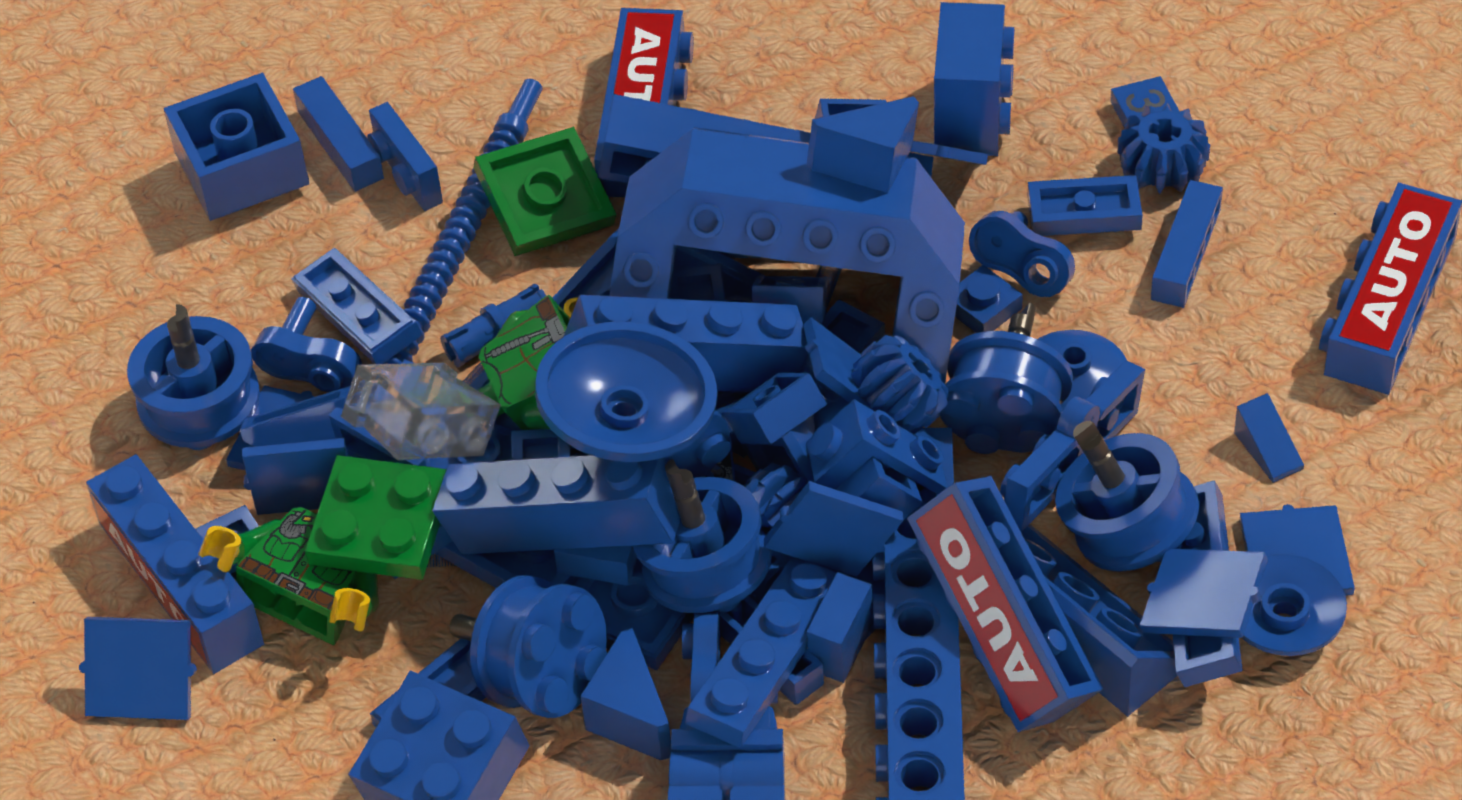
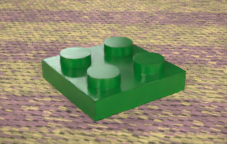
M574 127L475 157L474 171L514 256L607 228L615 223L617 214L600 179L597 178L598 175Z
M337 455L305 549L308 564L423 580L440 526V522L432 510L447 469Z

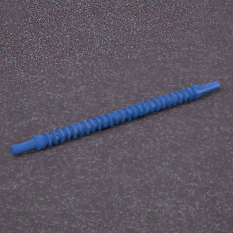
M534 79L524 80L508 113H503L499 116L493 128L494 132L490 134L489 142L485 144L481 155L524 141L529 131L527 120L543 90L542 85ZM474 168L472 169V175L467 179V186L463 187L461 197L455 203L456 207L450 212V219L446 220L444 224L445 229L438 236L439 241L435 242L433 252L428 255V263L423 265L421 269L422 274L417 277L416 286L410 291V298L406 299L404 303L405 309L403 310L416 321L423 335L381 366L377 367L375 365L369 371V379L364 381L362 385L363 391L358 393L356 397L357 403L353 405L351 411L381 417L383 401L403 360L406 359L413 362L412 356L417 354L419 350L418 344L423 342L425 338L424 333L429 330L431 326L430 321L435 318L436 309L440 308L442 304L441 298L446 296L448 292L447 287L454 280L453 275L458 273L459 264L464 261V253L469 251L470 242L475 239L476 230L481 227V220L486 217L487 209L491 207Z

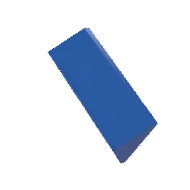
M1029 524L1021 533L1104 689L1099 693L1128 717L1178 676L1175 667L1173 641L1165 634L1142 633L1139 626L1142 615Z

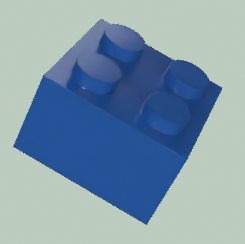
M941 2L934 75L935 145L988 154V156H998L999 135H1010L1011 103L1002 102V97L1011 98L1013 94L1014 65L1004 64V59H1013L1015 27L1004 26L1005 5Z
M263 72L163 108L174 152L210 221L310 184L301 141Z
M410 670L348 775L364 800H499L530 745L515 716Z

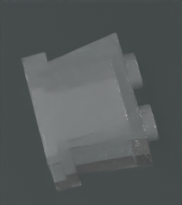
M445 363L357 365L341 417L353 427H364L396 460L483 456L501 404L456 378L458 373Z

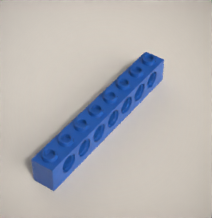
M952 427L921 428L914 435L917 437L920 435L928 437L942 452L944 458L942 465L948 485L947 488L954 484ZM915 482L922 503L910 515L939 494ZM906 518L885 542L886 550L873 556V581H885V593L873 594L874 629H886V643H874L875 679H887V693H875V730H888V744L875 745L876 782L889 783V797H876V800H965L959 618L948 604L944 589L928 558L920 550L917 537ZM913 684H922V685H925V686L913 687V686H910V685H913ZM913 735H924V736H927V737H925V738H912V737H910V736H913ZM919 786L929 788L926 791L911 790V788Z

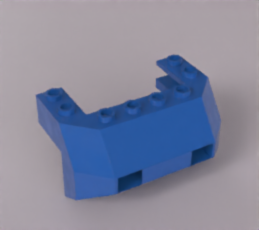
M694 127L629 177L617 236L609 296L670 299L677 246L900 276L892 337L895 335L903 337L909 345L917 346L920 353L925 358L930 359L934 369L942 374V382L945 384L960 285L965 222L917 158L907 156L889 192L885 193L811 171L807 165L809 143Z

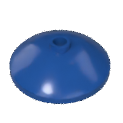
M615 321L586 326L558 340L546 352L539 364L535 382V398L539 412L548 427L560 439L572 447L606 460L642 462L675 454L690 446L705 432L715 412L717 384L714 373L706 359L694 346L683 338L652 325Z

